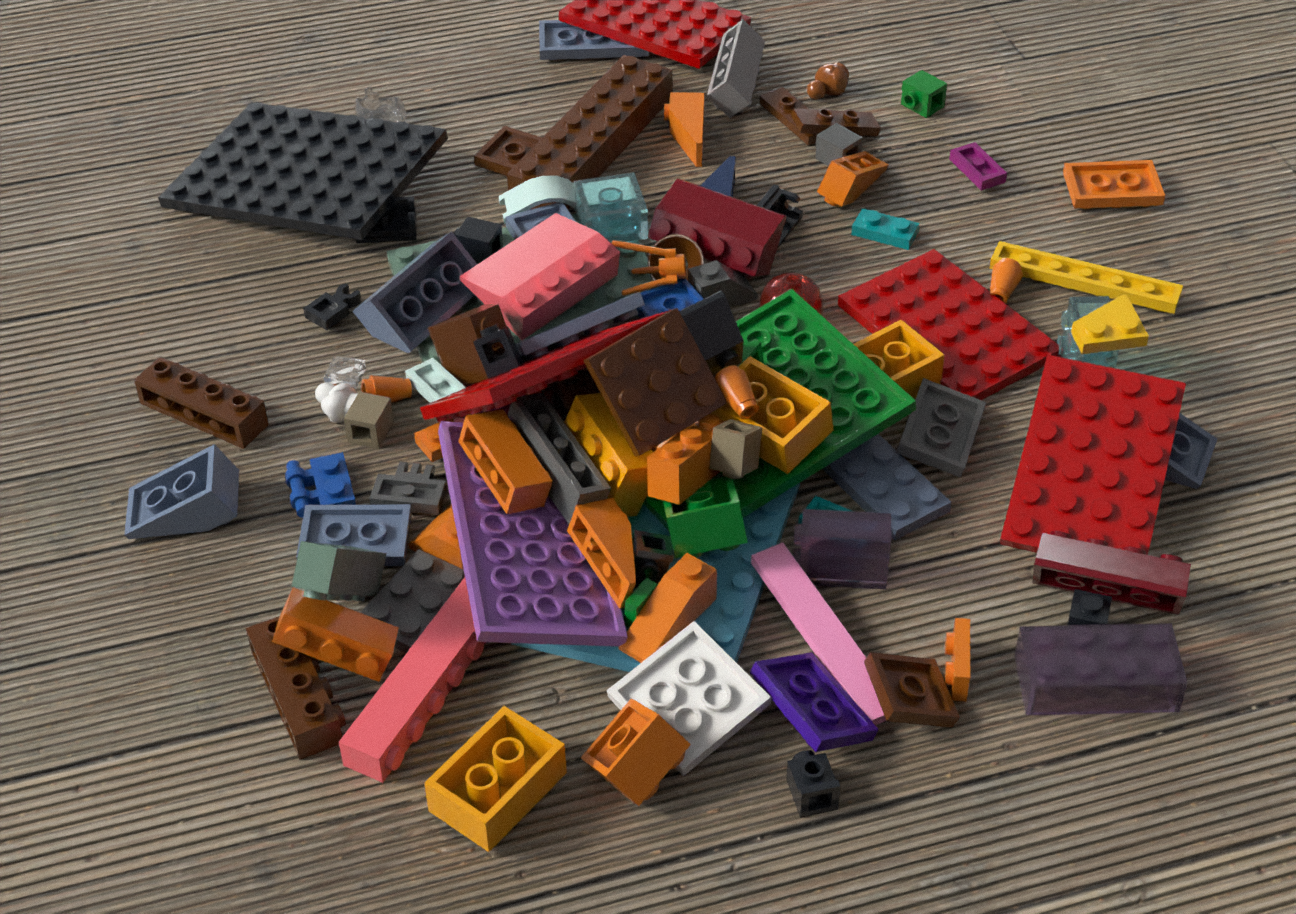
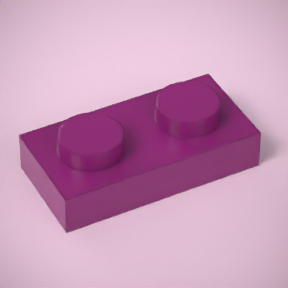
M976 142L950 150L949 160L981 191L1006 183L1007 172Z

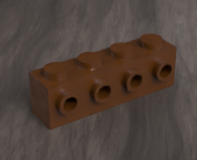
M163 357L156 359L134 379L140 404L242 449H245L269 425L264 400Z
M278 616L245 629L251 653L298 758L301 760L338 746L342 738L341 727L346 726V720L340 705L332 706L330 699L333 698V693L327 678H319L317 674L320 672L318 660L272 642L280 617Z

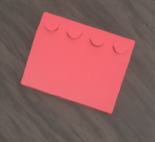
M555 213L462 274L460 281L484 304H499L506 326L521 340H524L617 276L620 251L599 232Z

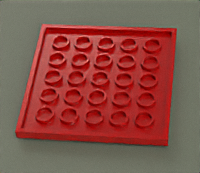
M668 311L586 335L570 344L526 361L517 368L492 378H487L420 407L423 418L427 420L436 417L437 422L459 416L475 414L480 411L485 412L495 407L497 409L515 402L517 397L535 393L548 387L547 384L557 380L561 381L578 374L579 370L587 367L583 360Z

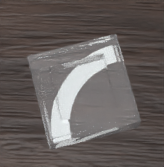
M334 356L324 375V383L329 382L336 385L348 383L356 390L366 370L365 360Z

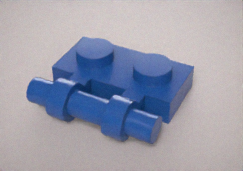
M343 452L309 459L311 469L307 470L302 469L300 463L296 460L289 461L286 464L285 480L287 486L292 491L290 502L299 517L303 518L305 505H356ZM313 485L316 487V490L313 491L305 489V487Z

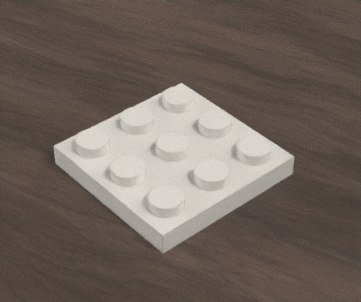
M695 621L607 690L608 698L620 710L632 698L659 714L691 744L685 751L683 761L676 767L683 776L771 704V696Z

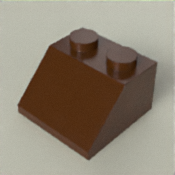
M485 304L427 327L441 365L463 385L488 378L473 341L482 337L479 331L495 324L499 325L500 330L507 327L499 304ZM500 342L495 343V351L503 354L505 351L503 344Z

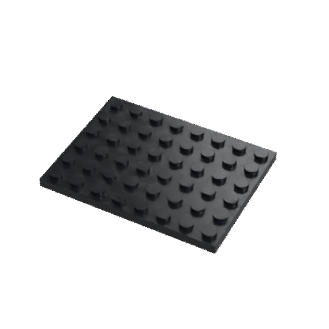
M251 102L184 169L158 199L161 207L363 240L393 205L395 199L403 193L447 141V131L444 128H436L430 125H414L406 122L385 121L379 118L371 119L356 115L334 114L333 112L312 111L306 108L297 109L285 107L284 105L276 106L262 104L261 102Z

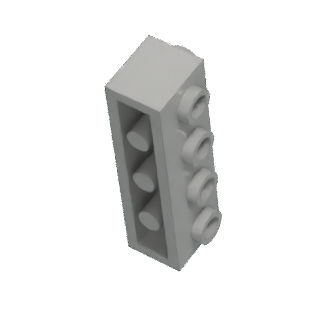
M743 19L723 34L707 97L713 102L714 106L719 111H723L729 118L738 112H745L752 103L751 98L756 87L755 81L760 71L759 65L763 57L765 40Z

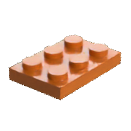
M1153 160L1064 163L1063 175L1074 209L1164 205L1165 193Z

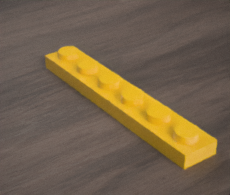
M1002 241L998 242L990 260L989 269H992L999 260L1010 258L1016 260L1021 265L1023 277L1034 281H1042L1111 299L1127 294L1132 304L1175 314L1183 289V285Z

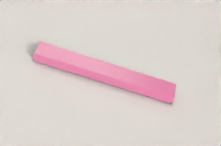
M782 542L751 556L752 566L819 661L875 726L886 721L864 664L866 656L785 544Z

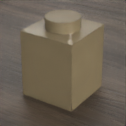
M364 392L358 393L344 417L348 443L380 448L394 423L391 398Z
M733 419L713 427L709 469L723 472V476L731 479L743 478L744 475L758 469L762 427Z

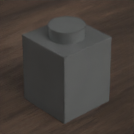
M838 123L817 135L816 159L827 166L830 165L832 160L862 151V137Z

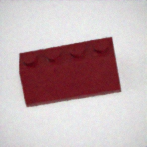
M677 178L655 208L647 238L659 241L668 235H684L698 244L705 259L710 261L717 260L729 268L754 277L770 274L787 216Z
M1051 531L1050 534L1042 533L1034 563L1032 583L1074 592V589L1111 596L1112 601L1179 615L1187 595L1191 564L1183 563V559L1175 555L1162 554L1160 557L1146 555L1143 549L1126 546L1122 550L1109 547V544L1103 540L1087 539V542L1072 539V535L1068 533Z

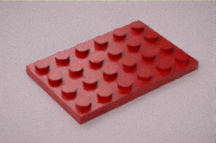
M573 0L559 10V21L698 69L718 54L725 32L742 19L749 26L751 23V17L743 15L738 10H728L719 7L716 3L701 0Z
M935 249L838 296V306L872 334L899 320L904 321L944 354L940 385L979 400H983L1043 368L1047 355L1057 357L1062 355L1063 348L998 297L991 295L990 291Z
M1047 355L1000 538V545L1037 553L1042 533L1050 534L1051 531H1061L1072 535V539L1087 542V539H1099L1107 542L1109 547L1122 550L1126 546L1143 549L1146 555H1148L1186 383Z

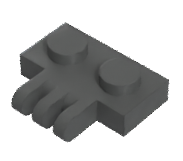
M400 461L395 475H377L369 498L370 505L411 504L412 512L439 515L447 491L446 480L433 479L435 474V465L427 464L424 473H421V463H413L410 472H408V462Z

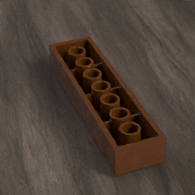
M623 55L507 173L508 191L529 179L540 176H559L569 179L572 183L598 179L663 109L664 104L670 101V92H673V69L663 67L657 63L643 61L633 56ZM557 202L543 203V204H540V205H538V206H535V207L531 208L530 210L535 209V208H539V207H543V206H546V205L554 204V203H557ZM564 203L566 208L569 210L571 206Z

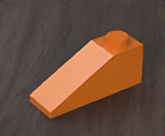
M670 92V104H664V121H669L670 134L694 165L702 167L704 93Z
M866 151L832 160L817 193L825 197V202L835 207L851 204L887 170L889 164Z
M614 498L576 505L567 532L620 609L625 608V601L632 594L636 584L631 523Z
M686 553L663 576L628 629L627 640L624 644L620 645L619 650L642 663L695 621L717 599V569Z

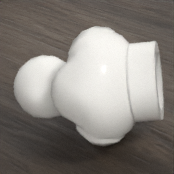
M325 382L320 384L315 390V397L321 403L322 411L334 423L344 422L346 413L358 395L353 386L348 383L336 385Z

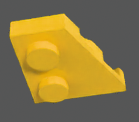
M1127 294L1117 297L1074 321L1071 334L1081 354L1147 346L1149 335Z

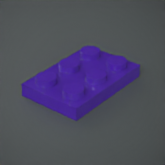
M812 652L755 661L750 674L761 688L771 696L772 701L815 752L873 741L879 729Z

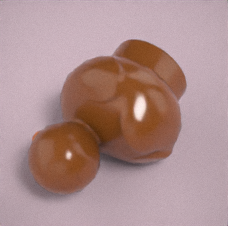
M838 62L825 64L820 67L816 72L815 80L807 86L808 96L818 100L825 94L832 96L843 94L848 85V69L845 65Z

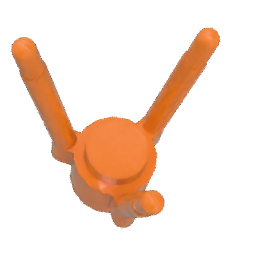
M616 240L611 242L614 247L665 256V258H659V266L633 268L631 270L632 274L659 273L660 277L665 278L624 289L621 292L623 296L667 284H678V279H686L685 254H676V248L662 249Z

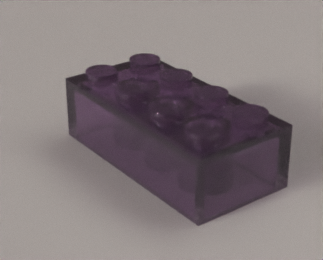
M1172 623L1020 626L1015 660L1026 715L1180 712L1188 682Z

